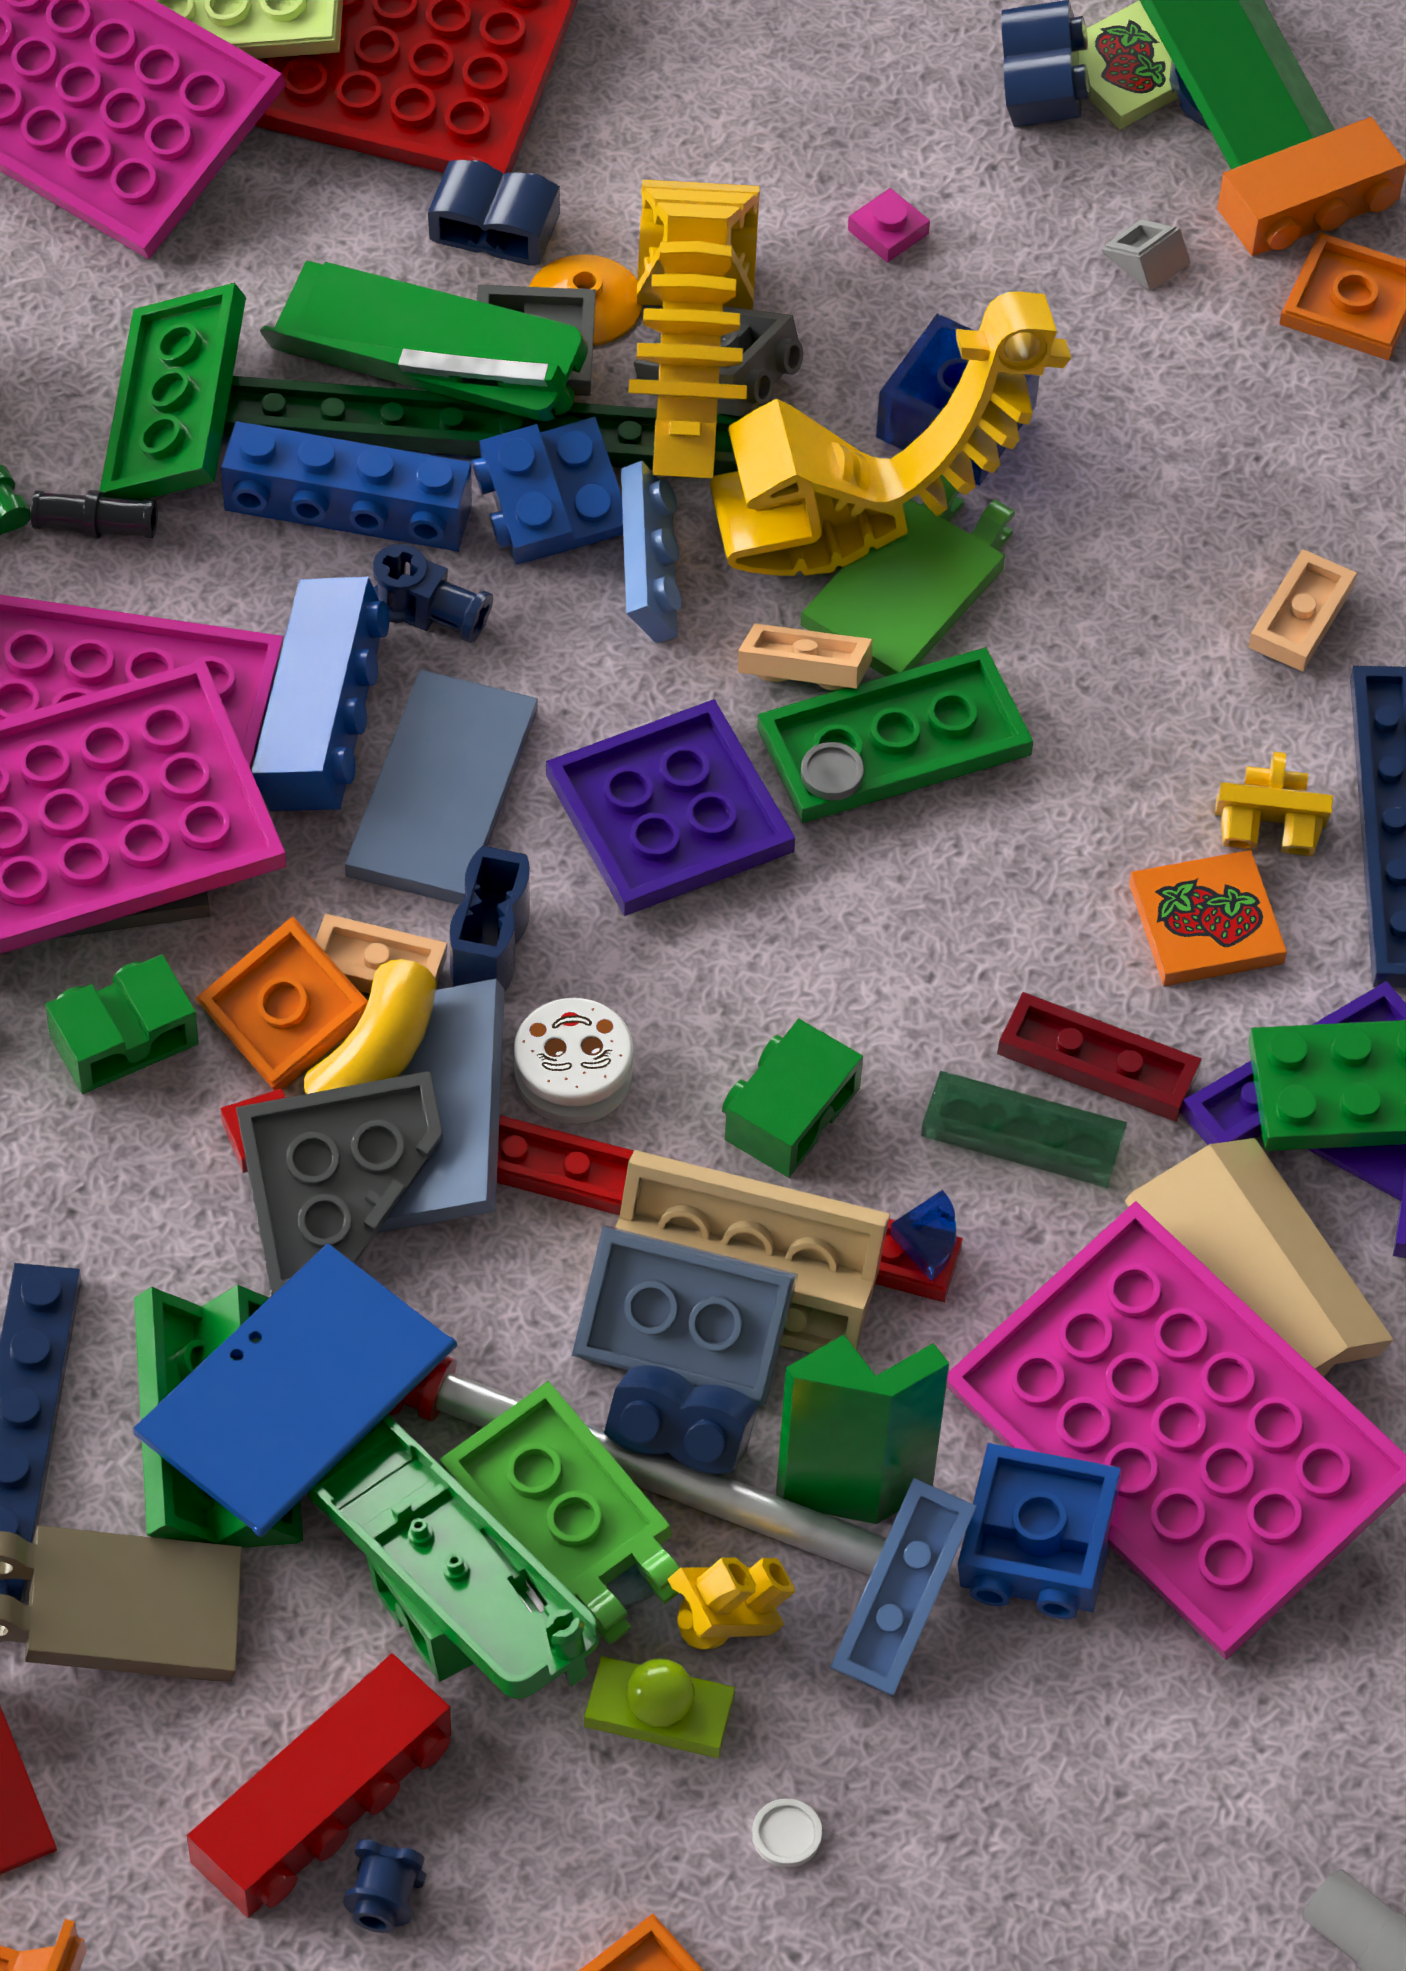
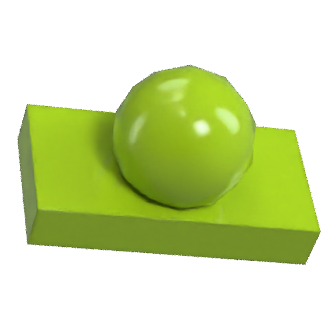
M601 1656L584 1715V1727L719 1759L735 1698V1687L691 1677L682 1665L670 1659H651L639 1665Z

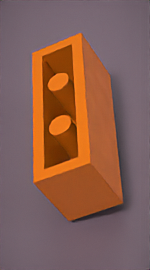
M1371 116L1223 172L1217 210L1251 256L1270 249L1276 251L1283 250L1292 245L1297 239L1319 230L1332 231L1350 218L1368 211L1381 212L1389 208L1395 201L1400 200L1406 171V161Z

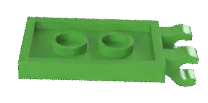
M941 474L940 478L945 488L948 509L939 516H936L924 502L922 505L912 499L905 502L903 509L908 533L879 549H875L872 546L867 555L841 568L802 611L800 625L809 631L873 639L872 662L869 667L884 676L915 668L1004 569L1005 554L998 550L1013 534V529L1006 526L1015 515L1013 509L996 499L993 500L982 513L973 532L969 534L949 522L964 505V500L957 497L960 492Z
M549 1381L439 1459L442 1468L592 1612L596 1620L598 1633L609 1645L631 1630V1625L624 1618L628 1615L627 1611L605 1586L635 1564L651 1590L663 1604H666L679 1594V1592L672 1589L667 1579L680 1567L660 1546L672 1537L669 1523Z

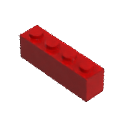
M391 1653L187 1834L190 1863L247 1918L263 1904L268 1908L278 1905L293 1890L298 1880L297 1874L314 1858H317L319 1861H325L333 1856L345 1843L349 1835L348 1828L365 1812L371 1815L381 1812L395 1798L400 1789L399 1782L417 1766L423 1770L431 1767L442 1757L451 1742V1707L398 1657Z

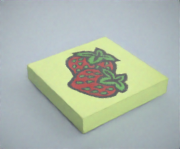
M1140 1L1086 28L1088 50L1079 51V65L1086 64L1091 91V96L1088 99L1119 130L1178 99L1176 90L1172 92L1169 81L1172 60Z

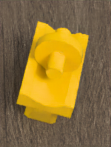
M1273 751L1270 769L1246 767L1245 785L1221 782L1219 795L1216 797L1215 815L1222 816L1223 846L1256 849L1260 821L1284 823L1281 852L1313 856L1322 828L1327 827L1332 813L1333 795L1306 792L1308 773L1285 771L1286 753Z
M722 1557L711 1567H681L667 1579L672 1589L685 1597L678 1611V1627L681 1636L687 1644L696 1649H715L723 1645L729 1637L769 1636L776 1633L785 1625L776 1608L795 1593L792 1581L777 1558H762L752 1567H746L736 1557Z

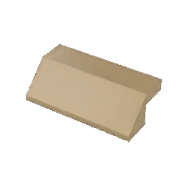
M1255 1138L1209 1144L1131 1192L1126 1198L1125 1202L1128 1207L1137 1201L1323 1377L1335 1364L1381 1356L1394 1340Z
M634 1150L628 1163L620 1217L615 1228L798 1274L781 1346L812 1353L842 1335H845L854 1348L858 1350L880 1268L890 1213Z

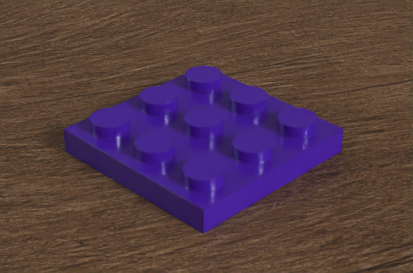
M715 699L546 761V777L624 916L795 851V836Z

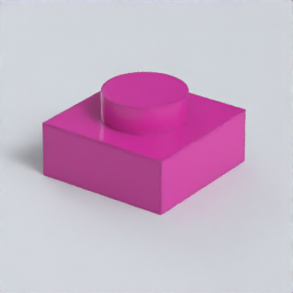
M891 188L861 207L848 218V231L887 263L928 235L930 220Z

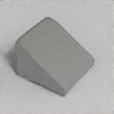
M1143 219L1137 221L1102 248L1104 255L1150 291H1153L1190 264V258L1180 228Z

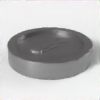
M836 742L822 743L814 746L805 754L801 764V780L805 788L814 796L825 800H841L851 796L859 789L863 780V762L859 754L847 745Z

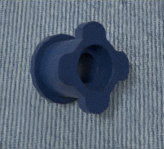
M367 1839L358 1841L354 1853L360 1858L357 1866L359 1874L355 1887L347 1890L342 1902L345 1908L353 1914L352 1919L358 1926L372 1932L388 1933L394 1927L408 1924L413 1913L408 1904L412 1888L423 1887L427 1876L422 1871L425 1860L424 1856L409 1848H393Z

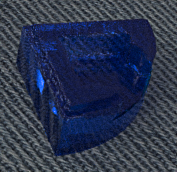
M941 1190L891 1223V1237L931 1281L945 1269L954 1252L957 1229L952 1202L947 1194Z

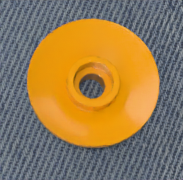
M581 254L557 259L544 266L534 276L529 287L596 289L593 346L612 342L625 335L638 321L643 305L637 303V279L618 262L597 255Z

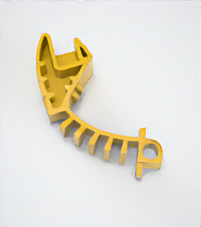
M643 179L641 187L642 212L639 233L637 303L641 305L663 306V309L644 308L643 325L661 332V343H637L636 358L659 364V380L629 379L628 393L658 396L653 475L713 479L718 399L746 400L747 385L719 384L720 367L742 365L743 348L721 347V336L740 330V313L723 312V306L753 310L760 186Z
M1020 291L999 295L988 305L979 331L956 329V340L962 359L969 360L962 378L947 405L931 425L906 449L891 459L872 457L859 451L813 419L779 399H775L757 408L731 424L728 431L738 471L717 475L709 482L728 564L733 569L776 576H795L798 571H801L804 576L831 573L839 565L843 568L864 557L872 546L875 549H879L907 534L908 530L903 504L917 494L936 516L947 510L945 488L940 478L941 474L957 491L965 496L976 487L970 458L981 469L993 474L1001 465L996 442L1003 447L1013 450L1020 440L1017 423L1029 425L1033 415L1025 374L1042 376L1045 367L1064 369L1071 359L1066 339L1055 338L1057 330L1046 295Z

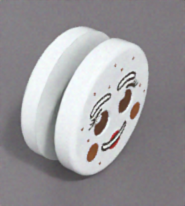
M583 998L559 999L535 1009L523 1021L515 1037L514 1078L520 1096L533 1111L547 1119L560 1123L580 1124L592 1122L614 1111L626 1098L633 1078V1040L625 1022L609 1007Z

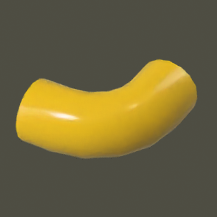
M400 959L382 964L374 973L366 1009L354 1030L334 1052L307 1072L304 1078L306 1094L399 1077L411 1062L424 1039L432 1013L437 986L434 975L425 966L415 961Z

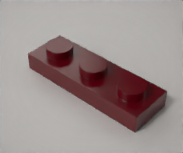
M1022 992L999 1039L997 1055L1177 1122L1180 1116L1183 1100L1189 1096L1199 1074L1202 1061L1199 1057Z

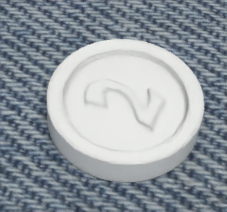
M778 1799L766 1804L757 1813L752 1826V1841L756 1851L764 1860L779 1867H796L808 1862L817 1853L822 1840V1825L818 1815L810 1806L795 1799Z

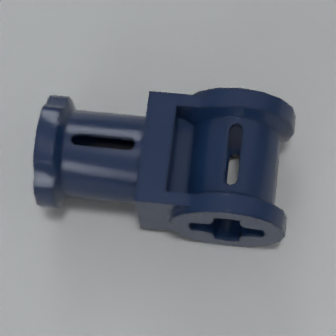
M404 544L390 545L381 549L375 555L372 569L374 579L378 584L374 587L379 601L386 603L390 622H405L428 631L434 621L460 632L461 639L466 642L472 643L477 640L491 612L493 594L486 591H480L476 594L447 582L448 568L426 560L421 551L413 546ZM406 562L410 564V575L406 574ZM389 592L393 593V606H390L388 603Z

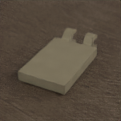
M37 1525L34 1542L31 1543L17 1534L0 1531V1580L21 1579L31 1581L29 1605L21 1603L14 1597L0 1594V1642L26 1643L25 1662L208 1681H232L236 1670L242 1547Z

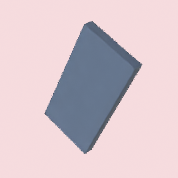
M419 670L345 862V876L460 905L465 900V873L467 866L476 851L482 846H488L537 714L538 698Z
M497 979L435 991L432 1013L424 1039L411 1062L400 1076L430 1071L443 1140L377 1233L495 1212L505 997V990Z

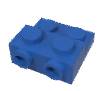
M596 417L540 432L538 425L535 424L479 441L481 458L472 460L475 477L482 495L491 492L493 494L498 512L489 514L494 536L499 549L510 546L516 565L623 535L622 495Z
M988 1443L973 1504L977 1507L965 1532L957 1563L960 1587L969 1588V1593L973 1599L990 1606H1005L1009 1604L1011 1597L1036 1601V1607L1040 1612L1057 1619H1072L1076 1617L1078 1610L1094 1613L1108 1555V1535L1122 1481L1121 1468Z

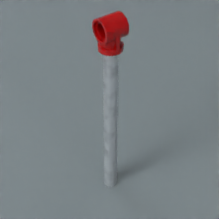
M447 1356L388 1415L400 1413L403 1405H407L417 1409L418 1416L430 1422L436 1420L441 1411L475 1425L485 1427L522 1399L455 1374L457 1361ZM585 1423L638 1487L871 1575L887 1540L886 1537L723 1475L694 1470L668 1454H643L628 1450L607 1437L604 1430Z

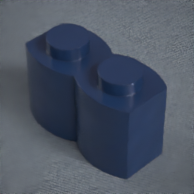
M1069 0L1002 10L1004 90L1006 107L1013 126L1020 127L1081 118V99H1088L1091 96L1086 64L1079 65V51L1088 50V37L1084 17H1074Z
M478 160L449 161L428 210L429 239L438 244L475 253L486 252L493 257L525 265H539L560 215V186L535 173L504 174L489 164Z
M482 846L472 856L465 873V900L456 909L449 929L450 980L452 987L490 979H497L505 991L509 987L515 970V945L524 935L530 916V866L526 854Z
M649 1365L630 1368L615 1388L604 1433L616 1444L634 1452L643 1454L669 1452L677 1461L694 1470L712 1474L730 1473L734 1471L747 1451L759 1406L747 1395L729 1387L720 1385H700L694 1387L686 1378L669 1369Z

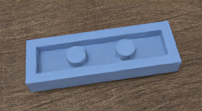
M640 461L621 469L626 614L654 642H665L678 637L677 610H680L682 604L675 579V562L679 560V548L673 532V514L677 511V500L670 484L666 480H660L657 476H654L645 463Z
M913 1478L830 1666L831 1670L891 1697L894 1696L977 1507L976 1505Z

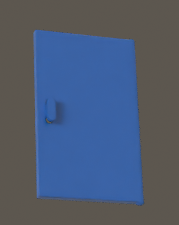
M327 1243L133 1428V1432L137 1438L250 1527L257 1536L263 1537L457 1347V1341L437 1328ZM254 1338L261 1339L260 1342H251V1340Z

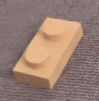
M1302 549L1251 632L1248 648L1304 672L1353 590L1357 572Z
M754 623L738 650V673L758 675L762 680L769 682L796 680L817 683L820 687L828 690L857 689L872 662L873 639Z
M326 913L315 939L316 943L358 991L371 993L375 971L382 964L391 960L405 959L425 966L434 975L438 985L448 957L447 942Z

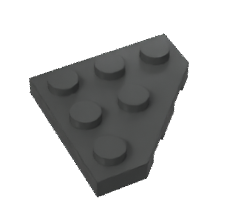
M430 1071L236 1107L271 1296L327 1243L354 1264L361 1257L443 1140Z

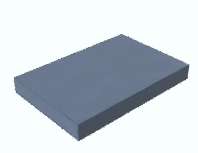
M603 1226L571 1356L625 1370L644 1365L666 1368L686 1378L694 1387L700 1385L729 1387L747 1395L755 1403L765 1405L769 1397L798 1274L610 1226Z

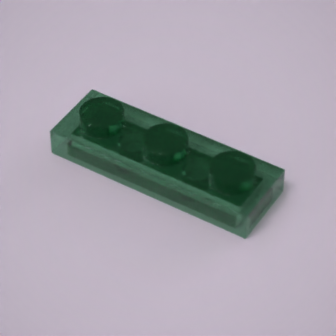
M940 1070L922 1122L921 1136L1108 1188L1125 1137L1127 1122Z

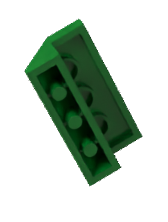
M1139 0L1231 169L1335 130L1264 0Z
M240 1285L234 1286L203 1306L154 1287H150L135 1296L140 1419L142 1420L270 1297ZM254 1338L251 1340V1342H260L261 1339ZM142 1442L147 1536L242 1548L298 1544L303 1541L301 1500L263 1537H259L250 1527Z
M842 1335L787 1366L776 1496L823 1514L878 1524L899 1512L913 1478L933 1486L949 1371V1362L937 1346L932 1343L880 1374L875 1375L847 1337Z

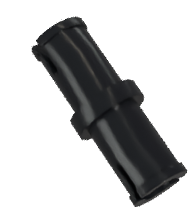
M37 490L33 494L31 525L34 529L52 528L84 532L86 538L93 539L101 538L102 533L144 536L145 538H154L158 521L156 500L141 501L105 497L104 492L100 490H89L87 495L44 493V491Z

